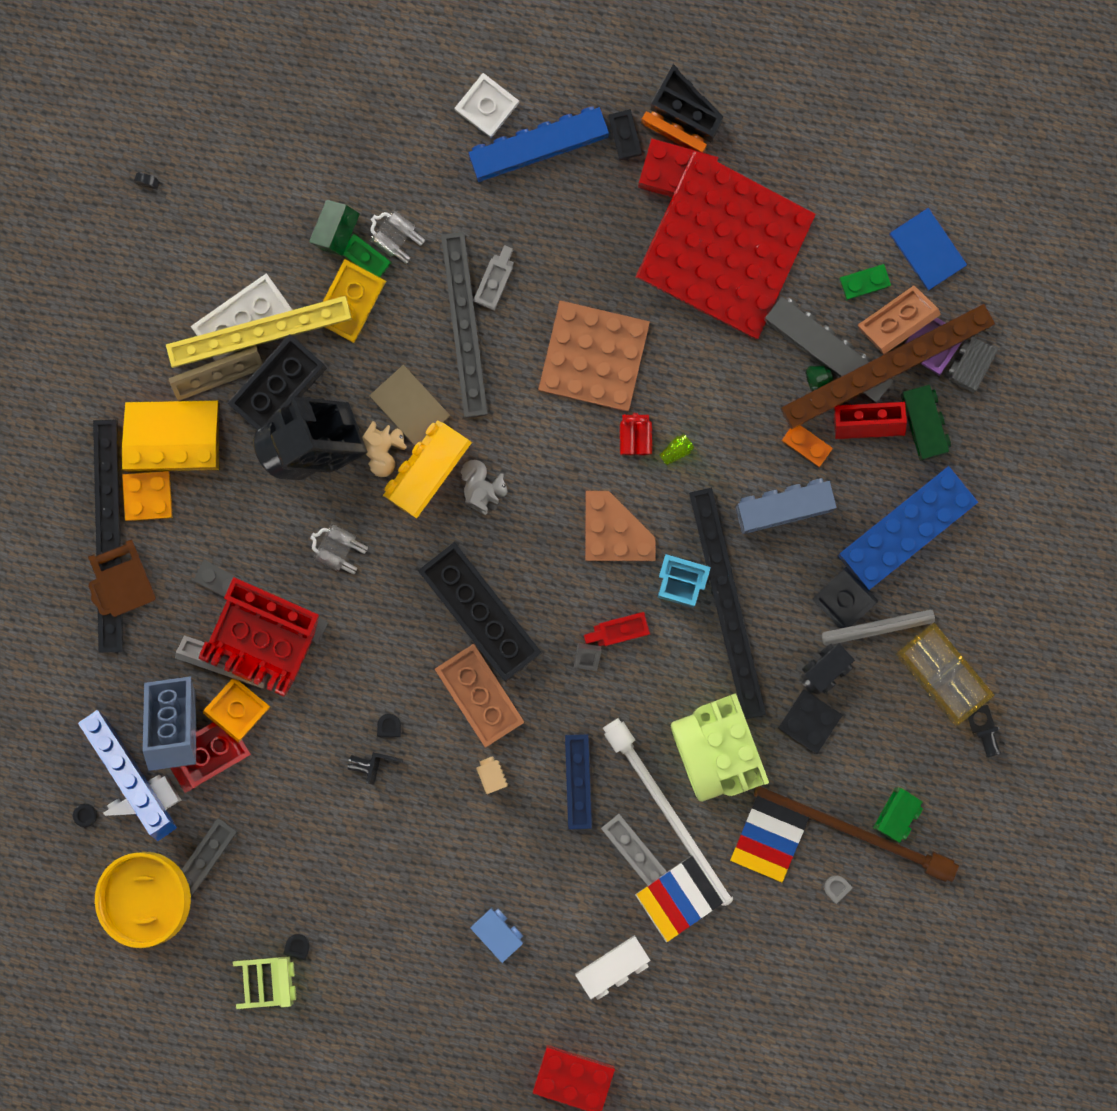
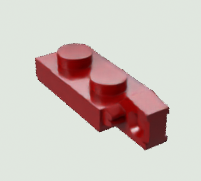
M641 612L599 623V625L593 626L595 632L585 634L583 637L585 644L598 642V646H609L650 635L645 613Z

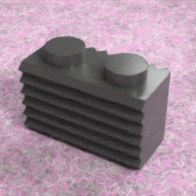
M975 337L970 342L965 340L959 351L962 357L959 362L954 361L948 373L951 374L949 381L972 393L976 392L998 350Z

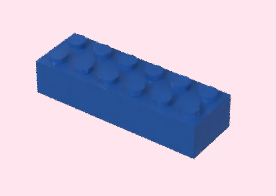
M948 466L837 556L851 573L870 590L970 510L978 501Z

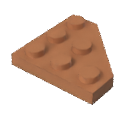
M586 491L585 561H655V537L609 491Z

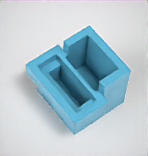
M665 554L659 578H663L657 598L694 608L699 590L705 589L711 567Z

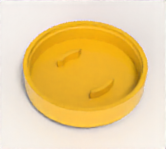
M137 852L116 859L102 873L95 891V909L102 927L114 940L129 947L146 948L168 941L183 927L190 910V888L184 873L172 860L154 852Z

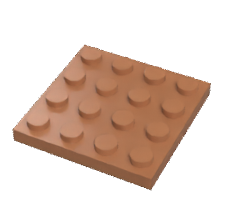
M559 301L538 391L629 412L650 321Z

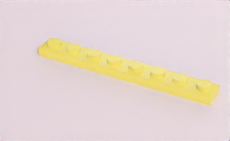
M343 296L166 344L171 367L175 368L286 338L289 334L293 336L352 320L347 298Z

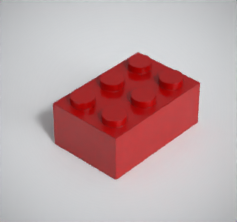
M651 138L638 188L673 197L695 150ZM702 153V154H704V155L710 157L711 159H713V160H715V161H718V157H717V156H713V155H709V154H706V153Z
M547 1045L535 1081L533 1094L586 1111H602L615 1067Z

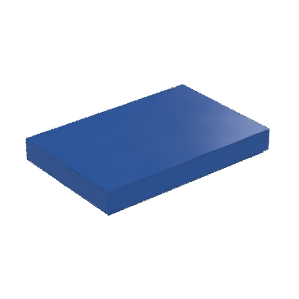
M929 208L889 234L927 291L967 266Z

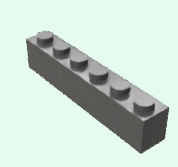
M781 297L764 319L767 325L821 366H824L825 369H829L837 378L872 361L865 354L861 353L859 355L853 350L854 346L845 339L840 341L835 337L836 333L830 327L819 325L814 315L808 311L804 313L798 309L799 305L789 297L787 299ZM889 379L860 395L872 404L877 403L893 380Z

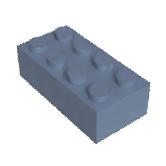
M823 478L812 480L806 487L802 488L800 484L786 487L785 492L778 493L777 490L768 491L762 495V498L755 499L754 495L742 498L735 507L742 535L830 513L837 508L830 481L824 482Z
M191 677L144 683L143 754L148 771L196 764V693Z

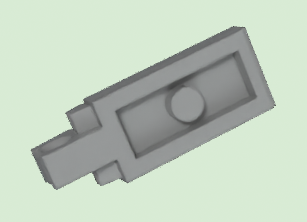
M504 245L500 256L494 255L493 259L491 258L473 302L495 311L513 269L514 262L510 261L513 248Z

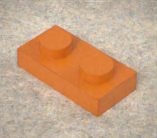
M801 425L792 430L790 428L781 440L818 468L833 449Z

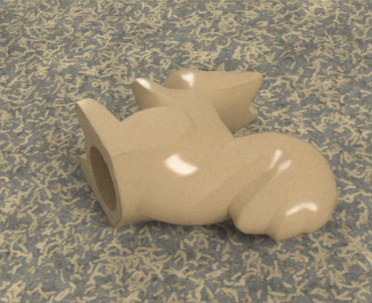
M372 421L362 437L368 451L366 455L371 459L368 465L371 468L370 471L375 476L387 477L395 469V460L388 453L389 448L394 446L405 450L407 446L404 444L403 432L397 428L389 434V425L383 431H379L376 429V423Z

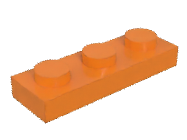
M646 111L642 117L641 124L682 147L702 153L706 150L707 144L704 143L705 140L696 134H692V136L687 134L682 126L676 123L669 124L664 121L662 115L654 111L652 113Z

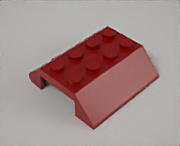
M233 577L224 597L227 600L209 642L204 643L198 659L207 663L211 660V665L217 666L224 654L230 656L225 663L224 671L230 672L233 668V675L249 682L255 676L253 683L259 685L266 673L272 675V678L268 681L267 690L273 691L276 686L275 693L285 697L296 679L314 638L319 614Z

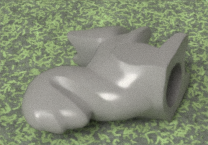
M469 460L464 463L461 474L462 480L466 481L464 487L465 503L470 508L486 515L488 511L486 505L489 501L498 504L499 499L496 496L505 497L507 495V486L503 480L504 474L501 473L491 484L485 481L487 468L484 463L478 460Z

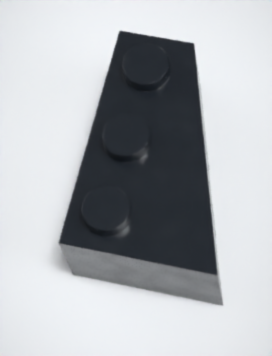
M673 64L653 99L650 110L711 143L722 124L723 116Z

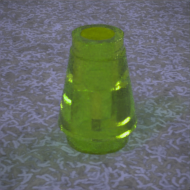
M683 433L681 436L677 435L659 455L665 464L669 465L691 454L695 447Z

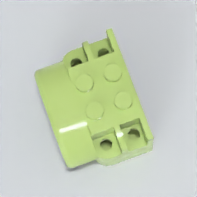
M736 693L700 706L692 715L671 723V730L699 801L703 802L722 794L733 796L769 783Z

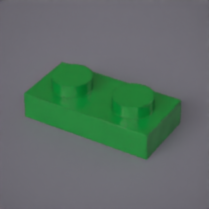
M353 234L348 241L343 254L359 267L380 278L392 263L356 234Z
M884 264L839 278L846 301L891 287Z

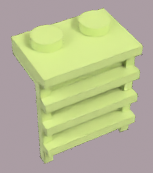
M290 956L233 961V966H243L245 1003L236 1004V1009L278 1005L289 1007L293 1005V1000H296V988L292 986L294 963L290 962ZM271 963L274 1001H265L262 964ZM257 964L259 1002L251 1003L248 965Z

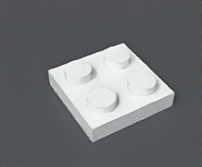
M482 73L454 109L489 138H492L517 107L519 100Z

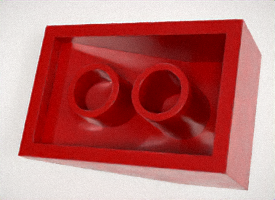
M213 722L196 732V764L172 767L170 769L184 793L251 754L243 740L238 743Z

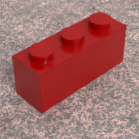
M905 402L839 405L834 408L835 439L905 436L906 434Z

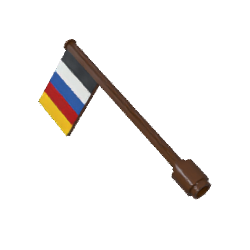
M761 786L754 789L756 799L730 859L732 862L783 882L810 817L917 862L925 868V874L946 882L948 880L952 882L959 867L958 864L954 863V860L936 852H932L931 855H922Z

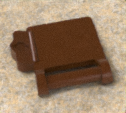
M132 539L125 541V545L95 556L93 554L88 556L97 578L89 583L91 601L98 607L101 615L111 613L115 617L153 602L156 599ZM130 553L131 560L101 571L100 564Z

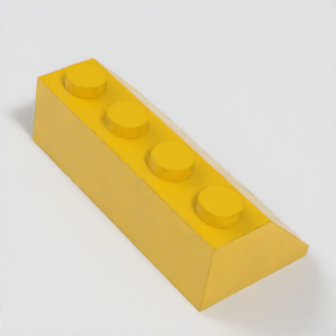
M438 420L426 430L427 435L423 441L418 442L414 446L412 456L408 461L406 460L401 464L398 469L399 474L394 480L392 479L385 487L386 492L383 494L385 498L415 518H418L472 443Z

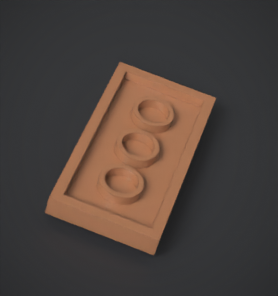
M474 644L435 668V671L485 748L525 723Z

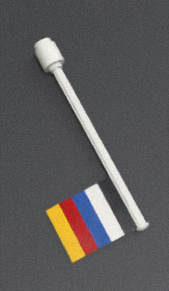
M619 718L603 727L605 737L616 753L621 751L622 754L626 755L691 855L635 894L664 940L668 942L718 906L729 905L733 901V896L730 897L633 749L634 745L632 743L635 741V738L624 721L621 723Z

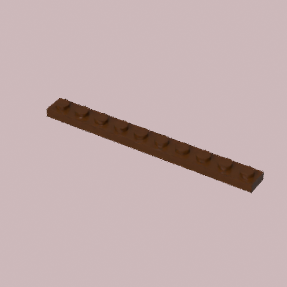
M982 304L781 407L780 410L792 430L993 327L995 322L985 304Z

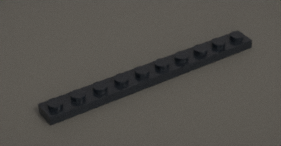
M116 419L93 420L96 556L121 546L118 420ZM121 556L100 564L101 571L121 564ZM98 610L99 653L123 652V614L115 617L111 613L101 615Z
M711 487L690 492L689 496L706 566L711 567L708 576L737 698L745 719L766 715L713 489Z

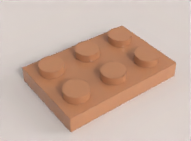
M912 286L858 324V327L883 354H886L941 314L939 309L915 286Z

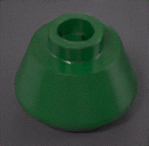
M809 366L805 371L811 392L833 381L830 370H825L824 366Z

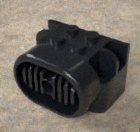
M293 396L290 398L292 406L280 408L277 415L273 417V421L256 431L253 438V447L258 461L270 475L278 479L304 480L316 472H333L368 453L349 402L331 401L324 398L313 399L311 397Z

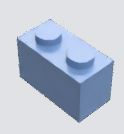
M491 907L470 928L503 963L523 944L521 940L523 935L515 926L510 928L505 923L508 918L499 908L495 911Z

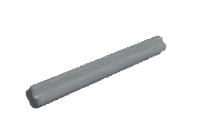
M926 610L826 631L822 633V641L827 646L831 643L837 644L931 624L935 622V615L933 610Z

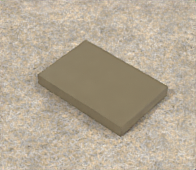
M404 365L369 395L414 445L423 441L427 435L426 430L432 423H436L437 420L444 423L450 417V414Z

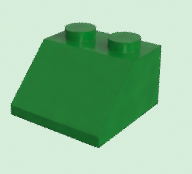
M895 787L873 829L900 843L902 839L906 840L912 829L909 827L913 819L917 820L923 810V807L920 806L923 801L906 790Z

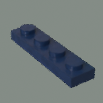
M588 734L565 735L568 829H592Z

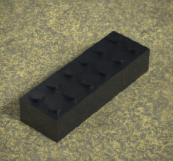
M455 542L418 570L505 682L542 654Z

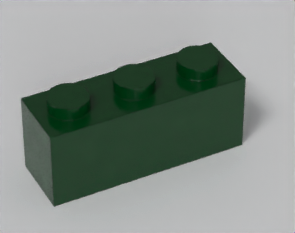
M926 385L902 392L901 399L902 402H905L906 416L919 460L923 461L947 454L951 447L949 435L944 434L942 425H945L942 412H938L935 404L938 403L935 389L931 390V386Z

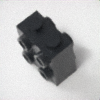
M832 643L827 645L819 653L821 656L819 660L815 661L813 659L802 668L804 673L801 675L803 679L801 684L810 693L814 691L815 693H827L837 684L834 680L838 676L844 677L854 668L851 665L855 661L854 658L840 643L834 646Z

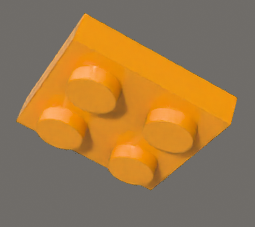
M169 471L122 474L125 521L173 518Z
M232 678L203 710V714L239 743L269 710L270 706L239 680Z

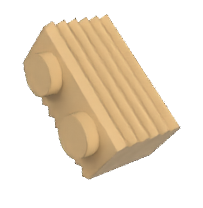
M493 756L479 761L481 766L477 767V771L486 794L508 786L509 783L504 778V770L501 769L502 765H499L500 761L494 760Z

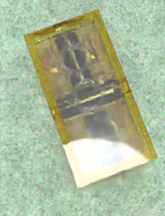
M935 623L928 625L895 653L954 726L960 725L995 696Z

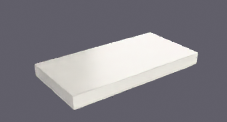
M266 273L197 321L191 328L199 336L288 312L292 308ZM237 351L213 357V359L216 361L230 356Z

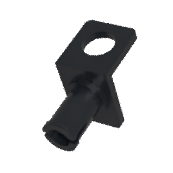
M983 705L966 711L973 736L981 738L986 757L989 758L1001 754L994 734L1000 728L994 725L989 706ZM977 712H983L987 716V721L982 726L975 724L973 720Z
M374 752L370 760L351 755L349 761L358 763V765L348 763L347 768L348 770L366 773V784L374 785L380 758L403 762V759Z

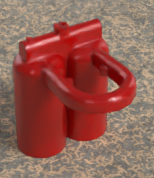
M638 413L622 415V421L620 422V455H652V423L649 421V415H638Z

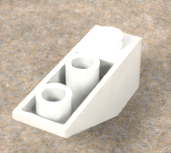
M158 775L148 781L165 809L182 801L168 776L161 778ZM120 799L113 801L107 805L108 810L103 812L105 816L136 814L127 799L122 802Z

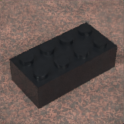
M289 334L227 404L258 431L273 421V417L277 415L280 408L292 406L290 398L293 396L302 397L327 368L324 363Z

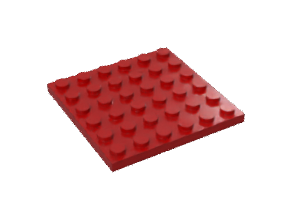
M694 151L635 278L754 339H758L766 323L764 319L775 304L816 214L710 157Z

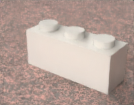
M634 935L575 973L590 999L596 997L598 1000L609 993L607 989L615 984L618 987L628 981L627 976L635 971L638 974L648 968L647 963L650 961V958Z

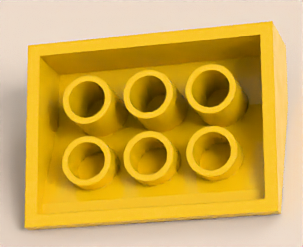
M218 400L125 402L122 469L126 472L219 470Z

